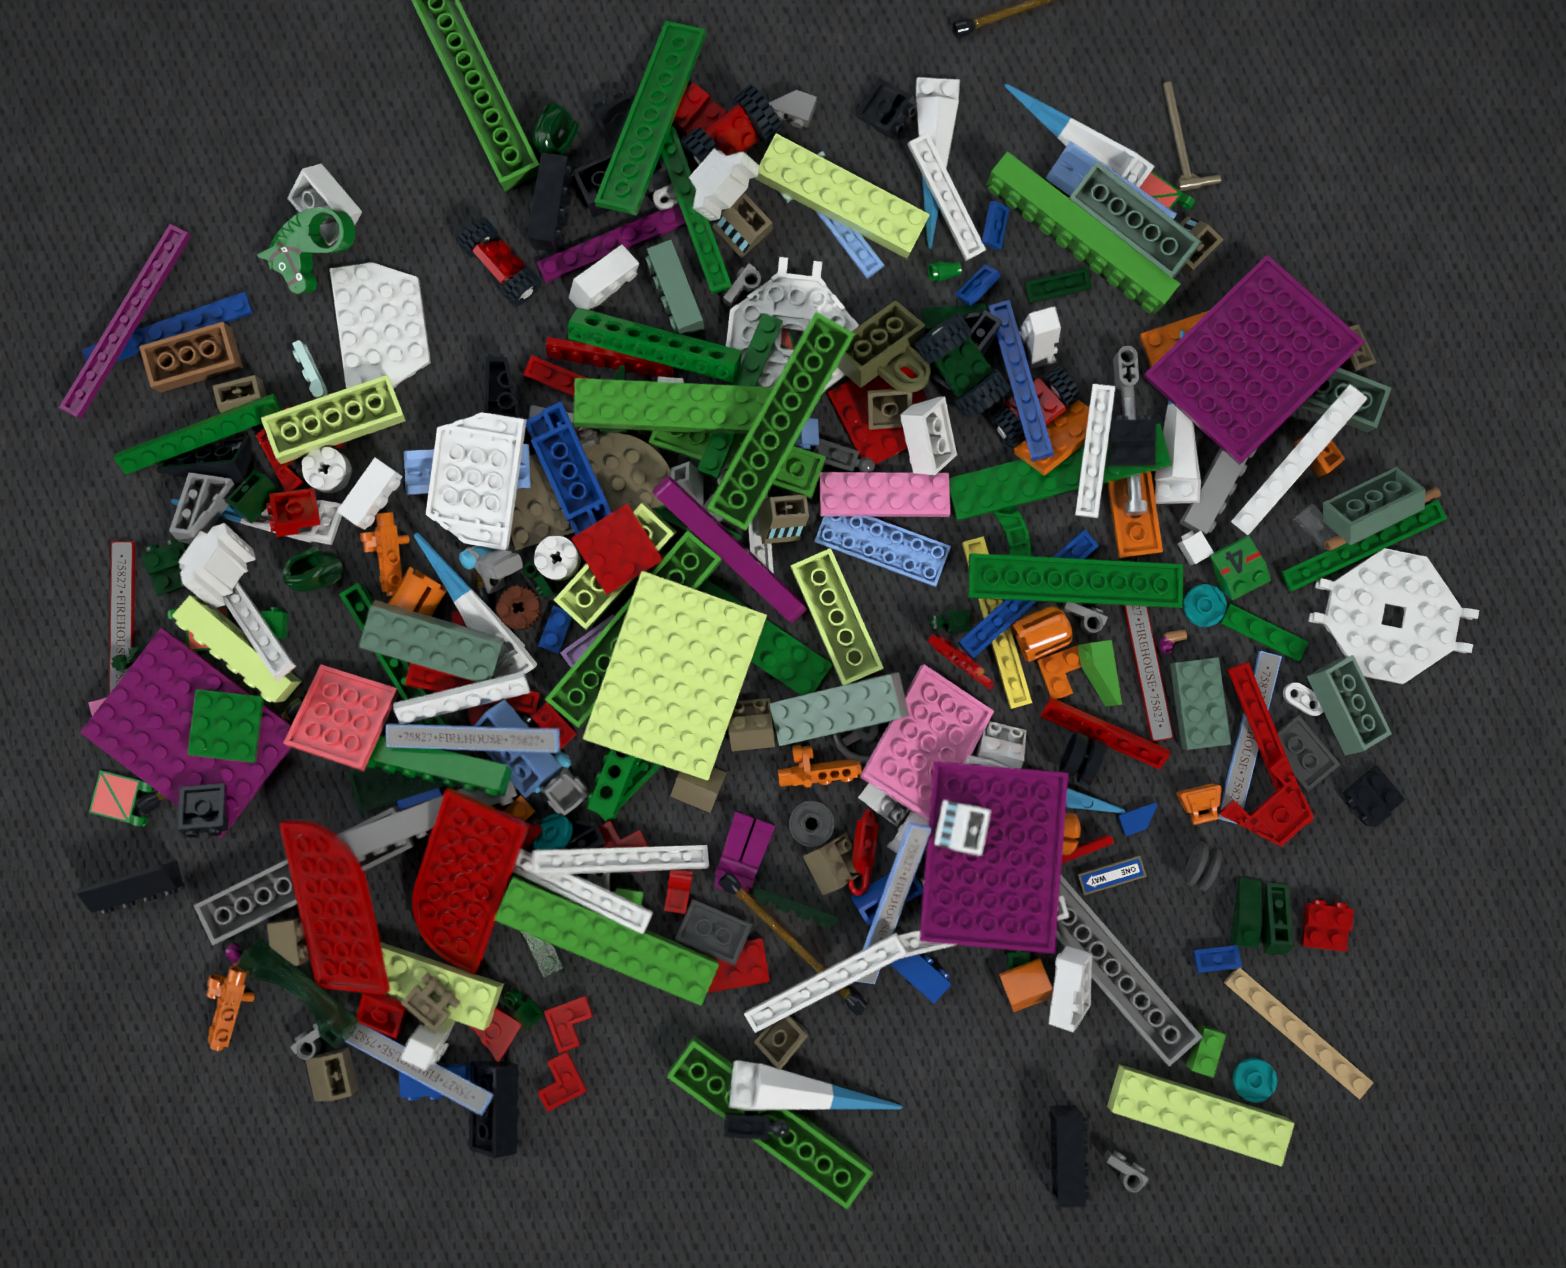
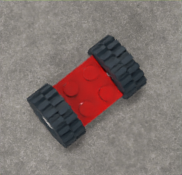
M752 85L747 86L732 99L734 106L732 110L704 131L697 127L680 141L684 152L688 155L695 168L704 161L714 148L717 151H722L726 156L741 152L745 153L759 141L765 144L782 130V123L778 119L777 113L774 112L772 105L770 106L768 100L763 97L760 91L758 92L757 88Z

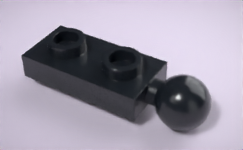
M725 1112L724 1137L768 1140L769 1132L778 1138L785 1137L789 1132V1125L785 1120L778 1119L774 1123H770V1115Z

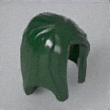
M553 103L547 104L542 109L533 131V150L540 156L541 152L562 155L569 148L577 134L579 123L575 120L572 125L573 118L562 106Z
M312 547L293 555L285 562L282 578L284 583L293 591L312 592L339 581L341 575H343L342 563L335 555L318 553L321 552L319 547Z

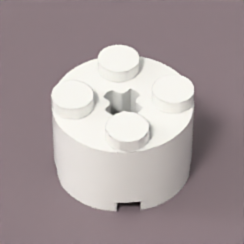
M321 447L311 451L302 460V473L309 485L322 492L335 493L344 489L349 483L352 474L351 464L345 455L331 447ZM329 466L330 468L327 469L328 473H324L326 471V467Z
M548 536L539 543L534 554V562L538 571L554 581H564L571 578L577 573L581 564L580 553L577 547L570 540L562 536ZM560 554L562 561H557L555 564L553 557Z

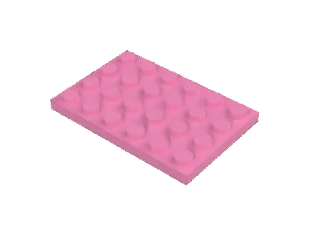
M924 664L920 666L905 694L909 716L890 721L860 777L929 821L934 761L964 764L966 756L972 754L994 711Z

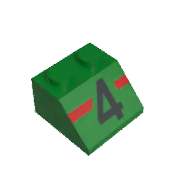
M1249 536L1209 555L1221 591L1232 600L1271 581L1266 562Z

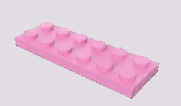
M821 472L819 477L820 516H950L949 473L928 475L916 473Z

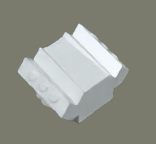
M714 148L689 177L696 188L693 209L710 221L720 219L721 210L730 208L748 188L749 179L758 177L759 165L744 152L726 156L722 151H717Z
M225 523L212 527L208 534L200 531L179 560L180 569L182 570L180 573L182 584L212 609L224 606L223 596L233 593V588L240 577L248 572L246 563L256 560L254 550Z

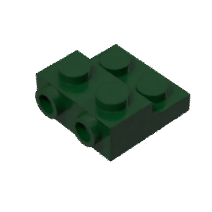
M174 538L166 541V546L152 545L146 548L147 552L141 553L148 575H151L157 596L186 588L182 584L180 574L182 570L180 569L179 560L188 549L189 544L180 543Z

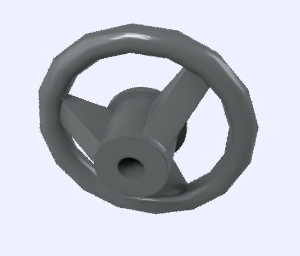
M878 724L853 729V732L842 738L840 732L832 734L836 747L846 758L866 764L871 755L857 754L847 746L857 740L861 742H871L874 739L880 741L883 735L879 731Z

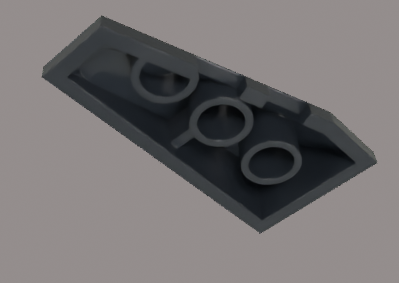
M250 436L228 438L223 440L224 445L215 448L211 444H207L196 453L190 450L162 461L156 470L158 473L187 478L188 473L230 478L234 484H241L253 470L252 439Z

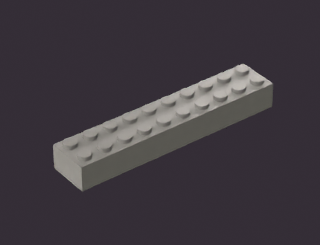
M399 806L392 807L337 834V836L399 813L402 810L399 809ZM415 837L407 838L408 843L398 847L395 844L386 846L387 851L375 856L373 852L365 854V859L359 861L361 868L366 871L418 845ZM288 860L193 905L212 945L220 943L298 904Z
M1061 875L1059 896H1064L1069 918L1057 920V940L1064 948L1069 946L1092 953L1091 979L1168 1066H1171L1198 1042L1202 1036Z

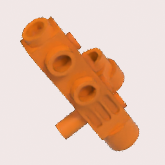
M393 513L376 514L377 527H375V532L360 533V541L363 542L364 552L377 551L380 569L379 580L382 592H386V596H393L402 580L399 544H408L409 536H398Z
M801 745L792 746L794 763H799V766L778 769L780 787L790 785L811 787L812 783L827 785L834 780L849 782L853 778H857L858 774H862L861 763L856 760L847 759L810 764L809 759L813 758L812 745L803 747Z
M231 966L227 978L217 974L209 975L206 996L217 999V1008L212 1026L209 1028L207 1040L210 1048L213 1050L221 1051L224 1047L229 1046L241 1001L253 1002L254 993L244 992L246 986L244 982L248 970L243 967Z

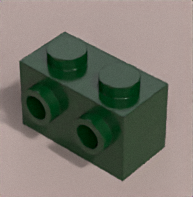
M253 470L225 500V503L240 518L252 524L267 508L266 503H271L269 494L281 491L266 475Z

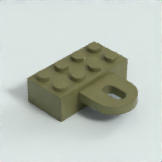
M895 300L851 331L855 335L837 368L860 388L879 375L898 391H919L929 381L930 365L914 350V344L925 335L926 325ZM907 367L918 377L914 379L909 378L900 368Z

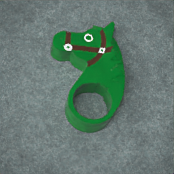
M307 209L289 219L276 233L269 249L259 253L257 256L268 261L270 270L274 269L282 274L293 293H312L317 288V280L311 272L313 268L312 254L342 253L348 250L355 239V225L349 214L341 209ZM329 214L336 219L339 226V238L332 247L320 235V225H322L324 219Z

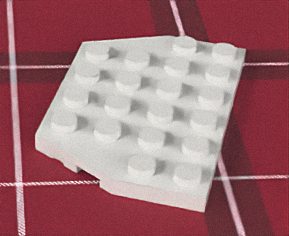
M376 263L330 269L346 389L385 375L389 376L392 387L395 388L406 378L411 377L418 370L431 363L418 277Z
M479 413L437 428L426 515L457 536L463 543L500 550L509 549L526 419Z

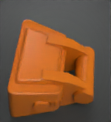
M1211 783L1176 792L1181 806L1186 813L1191 815L1192 825L1219 819L1217 807L1220 806L1221 799L1220 785ZM1208 809L1209 813L1199 815L1198 811Z

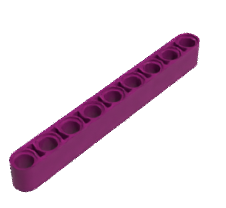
M667 475L652 490L653 494L790 623L793 624L808 609L807 605L673 478Z

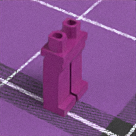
M735 811L722 857L715 872L717 876L714 887L724 890L718 885V882L728 871H731L738 878L742 886L735 895L744 898L749 888L753 886L754 878L775 825L757 819L743 859H740L754 817Z

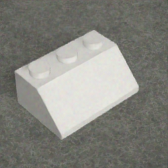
M322 164L302 169L288 196L289 201L299 212L311 208H337L348 213L354 225L362 213ZM330 214L320 225V235L323 236V239L329 246L339 238L338 223Z
M945 396L913 404L900 414L913 473L936 475L957 456Z
M374 458L337 512L356 526L365 530L373 524L375 515L387 504L389 495L399 487L403 476Z

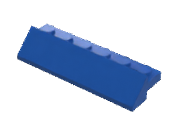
M558 402L542 410V413L527 419L526 427L531 435V442L575 535L611 514L612 511L563 403Z

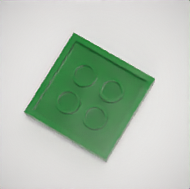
M196 689L188 755L257 762L264 698L255 695Z

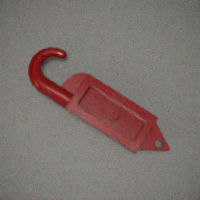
M871 808L865 811L862 818L857 820L852 864L855 871L862 874L861 887L856 889L853 880H849L850 891L856 896H862L868 891L872 867H874L879 824H876Z

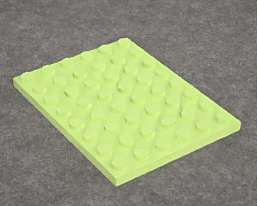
M641 571L583 739L709 780L767 615Z

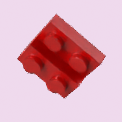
M693 82L690 86H686L672 125L685 135H688L697 127L705 131L727 114V111L710 99V95Z
M314 488L269 494L271 503H266L268 516H273L272 519H269L271 532L276 531V537L299 534L298 528L321 525Z
M1313 899L1312 903L1305 902L1301 946L1347 952L1348 933L1352 931L1354 909L1349 908L1348 903L1334 902V905H1326L1325 900Z
M363 993L356 1022L396 1039L404 1026L407 1015L406 1007L401 1004V1001L382 994Z

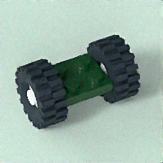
M957 313L936 325L935 328H932L914 346L927 364L933 363L955 394V397L952 399L953 403L965 419H969L998 402L1009 391L1010 387L998 369L992 370L971 339V329L960 313Z

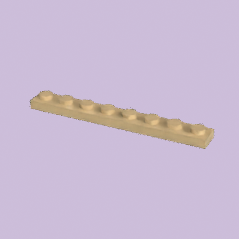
M1241 968L1235 969L1224 981L1225 985L1358 1099H1361L1374 1083Z

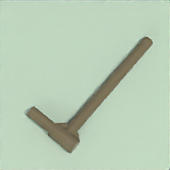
M1172 82L1164 83L1165 97L1182 175L1176 182L1177 189L1185 191L1220 183L1221 176L1219 174L1199 177L1194 173L1191 174Z

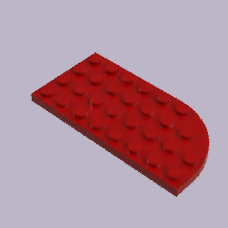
M448 788L444 793L415 882L412 908L416 925L422 937L433 951L454 966L476 975L496 922L494 919L505 897L530 824Z
M300 820L282 821L279 825L316 987L387 994L391 990L365 872L357 858L336 834L319 824Z

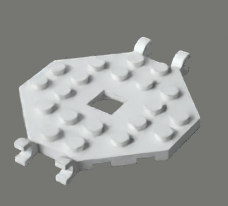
M779 257L778 273L772 276L764 285L749 294L741 303L730 309L726 347L742 350L741 363L762 313L783 320L757 387H774L793 350L780 348L782 328L804 332L815 312L822 314L849 331H853L858 327V323L848 314L842 303L832 294L826 283L821 279L822 262L814 261L812 276L788 274V258ZM837 367L824 391L845 376Z
M1384 548L1334 581L1323 578L1316 580L1315 588L1330 591L1325 614L1310 613L1308 622L1323 624L1336 640V644L1344 656L1354 655L1364 677L1404 684L1452 651L1472 653L1473 644L1456 642L1460 618L1478 619L1479 610L1462 608L1430 560L1425 556ZM1385 604L1403 607L1404 616L1401 628L1382 625Z

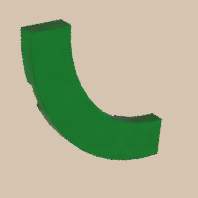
M1016 507L992 512L1000 522L1007 537L1009 555L1032 556L1029 532L1019 510Z

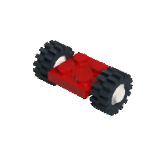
M480 218L474 224L471 223L469 228L465 229L464 233L459 236L458 245L469 257H478L500 283L508 281L501 290V294L513 307L521 306L534 293H537V289L541 287L542 280L530 267H525L524 262L510 250L506 242L502 241V239L496 240L499 233L487 218Z
M1057 367L1043 377L1044 383L1040 378L1033 381L1045 425L1064 413L1068 407L1081 398L1080 391L1076 387L1075 382L1073 383L1068 373L1064 372L1060 367ZM1013 396L1004 403L1005 406L990 416V422L994 430L997 431V434L1000 435L1001 439L1010 448H1014L1026 439Z

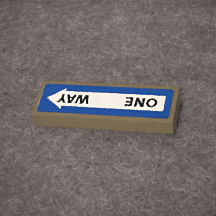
M1140 855L1077 874L1084 896L1147 877Z

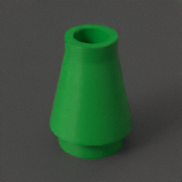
M934 261L933 264L928 266L929 278L931 281L938 283L961 275V265L959 262Z

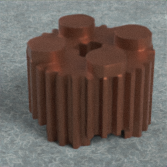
M512 586L507 588V592L503 591L504 594H501V598H498L499 603H497L496 612L499 615V619H502L501 622L505 623L509 628L528 630V627L532 628V625L536 626V622H540L539 618H542L541 614L543 613L541 605L543 603L535 591L524 586ZM523 603L524 605L522 607L525 608L524 611L516 612V606L518 604L521 605Z

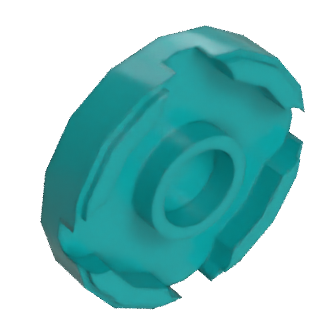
M1200 584L1191 588L1184 597V614L1192 624L1199 627H1210L1217 624L1226 613L1227 601L1225 596L1215 586Z
M552 814L541 821L543 823L541 825L542 832L532 841L533 847L537 851L562 850L571 839L573 830L569 819L561 814Z
M1255 1057L1247 1058L1240 1062L1234 1069L1232 1077L1233 1087L1238 1095L1246 1101L1253 1103L1267 1100L1275 1092L1278 1082L1276 1072L1271 1065L1263 1059Z

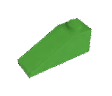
M1112 640L1078 645V657L1081 667L1105 707L1122 705Z

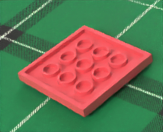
M320 664L284 740V744L364 771L399 691L397 688Z

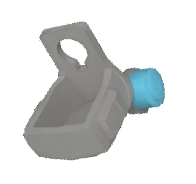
M476 545L467 547L459 555V560L464 568H475L480 574L488 594L506 586L504 577L523 568L520 555L509 550ZM490 578L498 579L496 586L492 587L490 585Z
M560 751L553 756L561 767L534 792L539 793L541 791L548 798L549 806L558 814L561 813L565 816L576 808L588 796L586 785L578 776H573L568 769L572 765L569 756Z

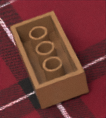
M224 322L139 346L150 387L160 393L243 369L232 328Z

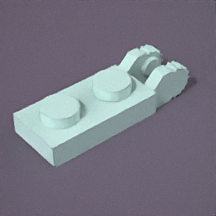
M300 340L292 343L295 348L293 351L294 357L298 363H302L304 367L302 373L306 381L311 382L309 389L312 395L317 399L327 396L329 393L307 345Z

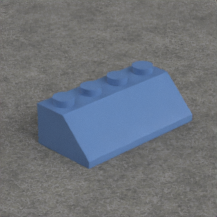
M505 699L488 710L474 725L479 727L529 728ZM485 750L494 762L505 764L513 771L510 781L524 798L540 787L561 767L556 758L549 752Z

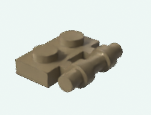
M426 973L421 979L427 984L426 988L422 989L419 985H416L401 1004L433 1032H436L451 1015L445 1009L447 1004L449 1003L455 1009L461 1001L455 997L456 994L453 991H448L444 988L438 978H433ZM433 990L442 997L439 1003L430 996Z

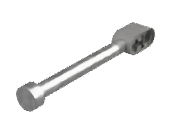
M1124 346L1113 359L1114 382L1116 388L1121 391L1123 415L1128 416V420H1136L1134 385L1139 380L1138 355L1133 347ZM1121 355H1126L1129 358V362L1123 361ZM1140 475L1128 477L1129 502L1124 503L1125 515L1146 514L1147 501L1142 500Z

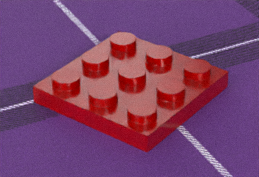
M629 503L571 538L606 594L611 593L640 575L641 571H646L664 560Z

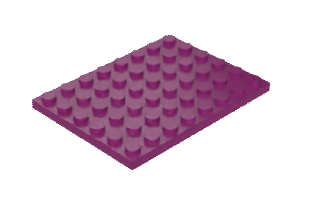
M1266 255L1144 374V378L1240 465L1347 361L1365 341L1271 257Z
M160 628L80 733L178 807L180 787L225 783L227 785L226 807L229 809V830L292 747L286 746L284 740L292 725L264 704L257 762L188 755L196 689L246 695L252 694L165 628ZM222 831V835L217 837L223 838L228 831Z
M934 761L929 827L931 831L927 840L919 941L1055 953L1068 773ZM943 800L990 810L981 855L934 844Z

